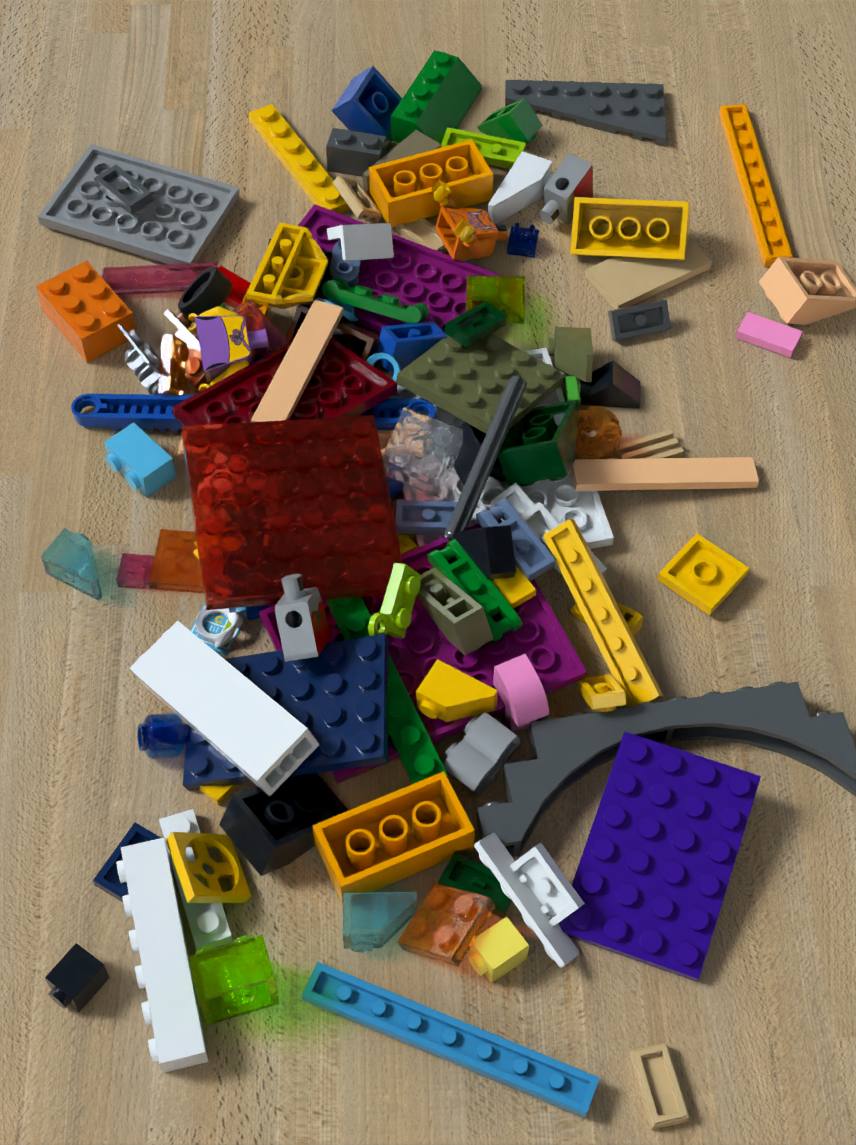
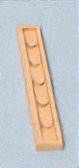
M314 300L251 419L252 429L278 436L283 434L343 316V307Z
M753 457L575 459L571 468L575 491L757 488L759 483Z

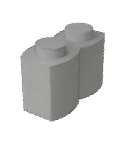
M486 712L480 716H474L468 722L464 730L466 735L463 740L458 744L453 743L443 756L445 770L478 796L488 787L499 769L509 760L521 743L517 735Z

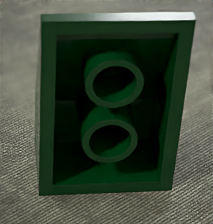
M578 400L536 407L509 429L498 454L508 486H512L514 483L520 486H529L536 481L547 479L558 481L568 476L575 461L579 413Z

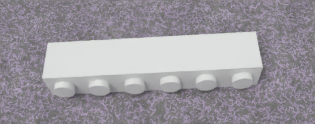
M165 838L121 847L123 860L117 861L116 864L120 883L127 882L129 894L122 896L126 917L133 916L135 929L129 931L132 952L140 953L141 965L135 966L139 989L146 987L148 1001L142 1002L141 1005L145 1025L152 1024L155 1038L148 1040L152 1063L159 1062L163 1073L209 1062Z

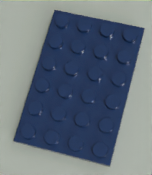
M385 634L329 642L318 657L285 662L283 650L225 659L307 727L320 744L289 777L388 763L389 640ZM187 724L183 786L188 791L199 790L200 786H228L253 782Z

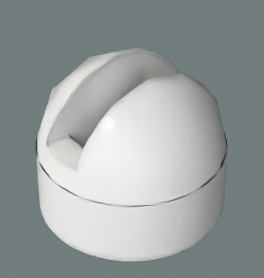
M488 478L481 494L480 501L484 505H490L494 498L504 492V489L495 478Z

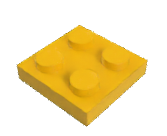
M696 533L658 573L657 580L710 616L748 575L749 567Z

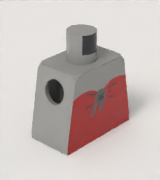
M571 153L565 157L544 187L545 206L539 212V215L548 224H552L556 218L569 223L573 219L575 197L593 198V165Z
M301 574L285 576L281 579L284 595L275 605V614L285 662L318 657L332 636L319 590L315 587L305 589Z

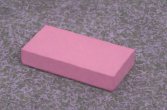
M747 312L737 331L736 338L791 358L803 331Z

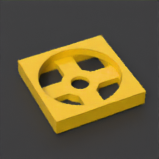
M172 832L166 838L187 903H245L252 897L232 840L227 834ZM187 847H191L196 859L194 862L186 861ZM207 848H218L223 862H215L211 859ZM202 864H206L211 868V875L203 870ZM218 878H229L233 889L222 892Z

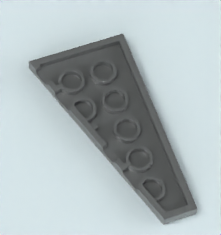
M506 80L505 106L525 98L535 113L539 111L551 113L552 118L562 120L563 117L576 120L575 124L613 134L621 131L633 134L632 139L642 141L643 137L656 140V145L666 146L663 84Z

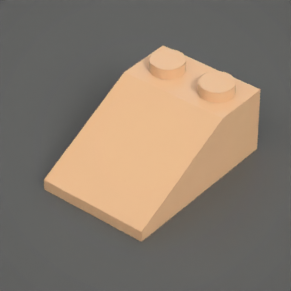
M778 257L759 281L766 297L772 301L779 311L780 318L787 324L807 325L856 308V287L838 261Z

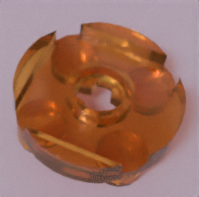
M589 406V410L579 411L575 458L607 459L614 455L619 449L622 439V430L616 415L599 406ZM592 430L596 432L595 437L586 436L584 431L590 433Z

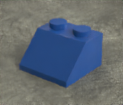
M372 66L353 77L331 111L350 131L389 137L391 134V115L402 100V97L379 71Z

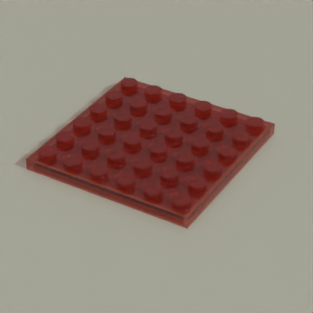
M374 415L182 426L181 435L206 610L277 604L284 595L281 579L292 574L302 575L305 589L317 588L321 600L385 595L394 563L403 564Z

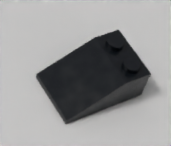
M317 773L288 777L271 796H268L259 787L232 796L219 825L259 875L262 876L290 864L315 846L312 825L349 810Z

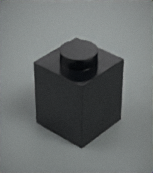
M75 943L45 977L51 989L48 995L62 1008L65 1009L70 1005L80 1012L109 979L105 965Z

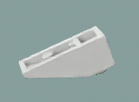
M523 151L521 152L488 204V215L494 224L503 221L542 197L544 187L553 175L551 173L552 161Z

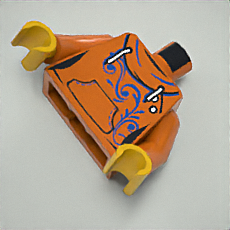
M439 180L431 188L434 200L440 203L441 206L435 230L453 260L480 259L491 256L496 241L506 240V225L494 224L487 212L482 209L458 207L452 197H447L451 193V189L445 182Z

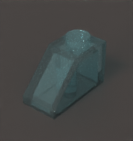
M64 528L41 555L46 574L99 601L103 595L92 543L84 534H75Z
M417 892L343 893L344 949L366 953L372 951L373 948H382L417 914Z

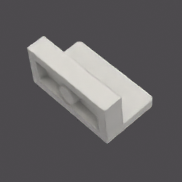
M391 223L340 225L327 228L328 240L341 239L342 258L344 261L389 259L394 257Z

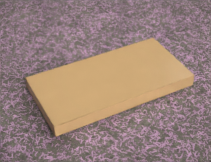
M688 238L685 260L611 257L585 269V277L614 309L633 306L709 270L712 261Z

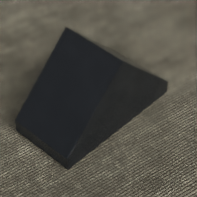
M613 360L592 372V382L580 380V405L640 409V381Z
M511 525L455 532L454 538L488 580L514 577L516 566Z

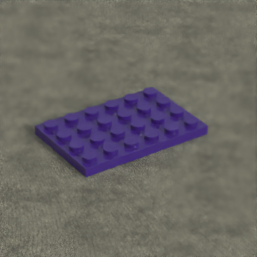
M624 731L572 883L573 888L585 904L559 922L562 931L571 938L698 982L761 776Z

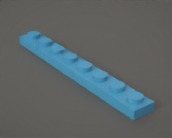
M317 962L302 993V1000L583 1118H586L600 1078L320 962Z

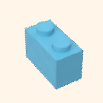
M134 422L104 442L107 452L105 460L114 472H121L128 485L133 490H140L146 497H149L176 478L173 458Z

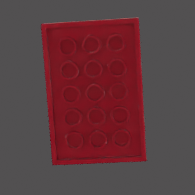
M331 338L283 434L278 436L252 429L251 419L292 343L290 342L172 408L173 415L177 420L253 478L398 393L397 382Z

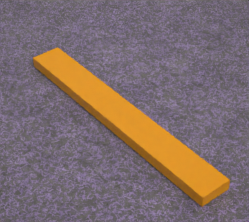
M746 104L720 106V119L764 267H771L778 257L793 258L749 111Z

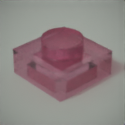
M122 553L116 579L118 587L150 590L156 565L155 556Z

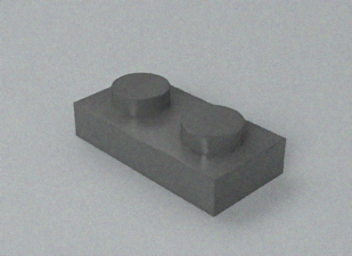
M117 165L112 166L94 178L96 187L131 215L153 201L152 192Z
M667 300L608 311L612 340L671 329Z

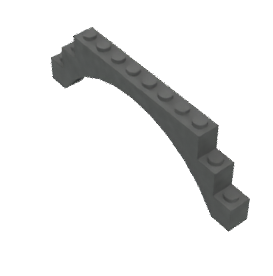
M779 681L765 687L753 688L746 686L732 692L720 693L713 691L703 696L692 698L680 696L660 703L648 701L633 707H616V710L611 712H576L561 718L543 717L535 722H530L528 740L533 760L520 758L504 764L503 784L508 803L493 801L485 804L483 807H477L476 823L480 840L491 833H495L512 857L520 856L523 847L541 816L560 795L594 768L615 759L624 731L661 744L676 741L715 740L748 744L780 753L823 773L855 797L856 747L843 712L833 714L830 712H820L813 717L809 716L798 682L785 683Z

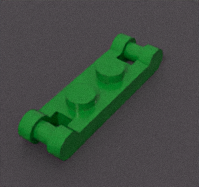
M342 278L326 281L322 286L323 295L329 299L410 324L423 321L429 315V308L424 303L412 306L399 302L400 298L395 295L383 294L378 296L372 294L373 290L365 286L356 285L355 288L349 287Z
M456 539L446 544L447 547L441 551L436 549L427 554L433 568L435 567L484 608L493 636V640L490 641L491 643L501 640L503 638L502 634L507 631L514 632L522 627L518 614L492 581L485 577ZM453 558H454L455 560H457V561L453 562L452 564H449V563H448V561L451 560V559H453ZM499 613L503 619L495 623L492 616Z

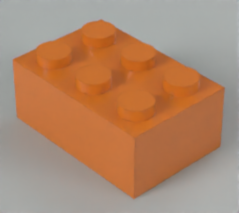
M87 260L36 286L42 311L86 363L129 341L117 325L120 324L128 332L133 329L137 333L133 312Z

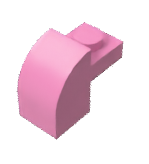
M526 654L494 666L493 685L498 690L505 704L504 723L511 732L519 729L527 730L530 727V722H535L549 715V706L544 688Z

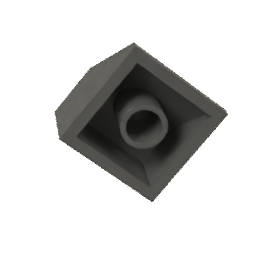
M333 128L326 145L327 171L363 177V173L369 167L373 166L390 152L393 139L387 136Z

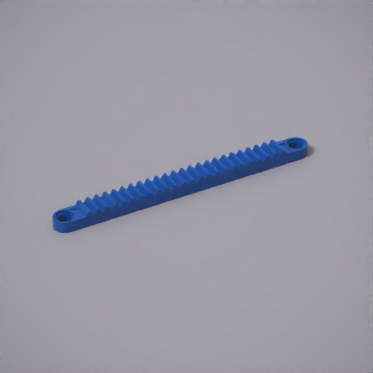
M83 394L73 401L71 410L76 422L85 427H109L113 431H117L118 427L124 429L134 422L139 428H146L149 432H153L154 428L159 429L161 432H165L166 428H169L172 432H177L178 429L189 428L174 417L172 407L194 395ZM388 398L335 430H426L428 432L436 425V409L434 404L425 399ZM87 406L95 407V410L90 414L80 413ZM418 412L429 414L424 420L413 418V415Z

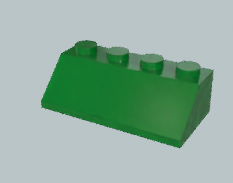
M436 50L433 51L391 115V138L393 142L400 143L417 130L442 144L447 127L458 129L482 90L481 83L459 57Z

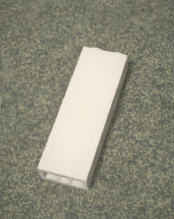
M179 621L165 631L129 668L149 691L268 796H271L320 745L307 727Z

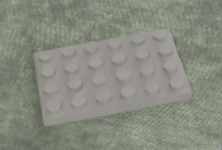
M91 144L42 210L38 219L42 226L192 271L240 197L239 188ZM114 165L119 166L152 192L153 201L132 215L95 185L94 178Z

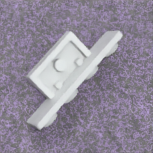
M491 833L474 844L479 853L480 860L486 867L490 868L500 882L504 894L512 899L521 912L525 924L541 940L547 955L560 968L578 956L579 950L567 933L562 931L559 922L585 903L542 843L536 845L516 861L495 833Z

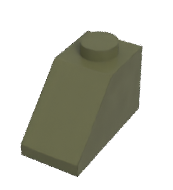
M555 327L554 338L548 339V355L553 356L554 367L571 376H576V378L584 382H592L594 354L591 329Z

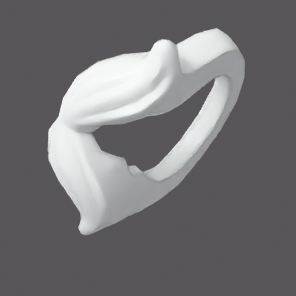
M211 604L198 613L195 623L196 630L203 639L214 643L215 648L219 649L232 639L235 628L242 626L246 611L230 613L229 607L224 604ZM220 613L225 615L232 625L222 633L211 634L203 628V621L210 614Z

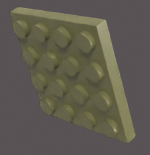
M492 334L467 348L448 336L397 373L396 382L398 385L462 421L487 433L510 378L515 375L520 376L527 381V387L509 429L564 383L565 373Z

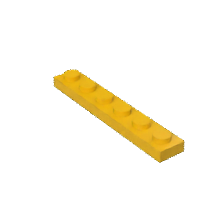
M273 104L248 113L250 123L314 204L339 214L351 210L334 186V180Z
M569 519L545 533L543 537L553 557L556 559V563L614 679L625 691L628 707L637 706L642 702H654L663 697L575 520Z

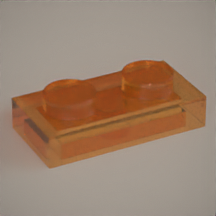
M174 334L162 335L158 394L183 395L187 385L185 377L186 361L189 357L187 343Z

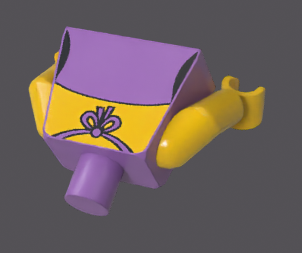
M217 306L201 313L199 316L194 313L188 316V320L195 323L188 330L198 335L204 373L207 382L211 381L210 385L201 384L199 392L252 364L251 350L269 347L266 329L248 332L245 317L239 316L236 312Z

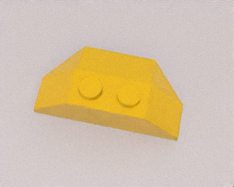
M279 222L249 286L246 299L255 304L280 309L313 301L328 266V259L317 242L312 238L308 228Z

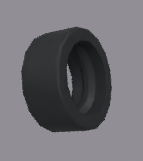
M210 267L201 273L184 291L179 300L178 309L188 317L191 313L199 316L205 311L220 306L231 291V281L216 267Z

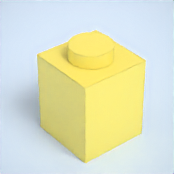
M506 916L471 940V956H469V961L480 976L485 974L489 981L493 983L527 960L529 944Z

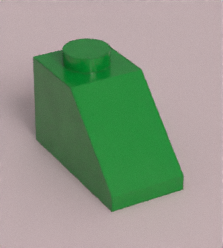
M524 98L492 112L477 128L486 135L525 142L527 145L536 138L535 133L543 125Z

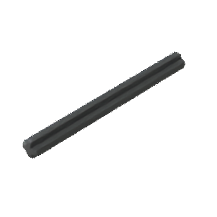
M515 375L508 381L445 530L444 537L447 540L455 539V532L464 531L468 528L527 387V381L520 376Z

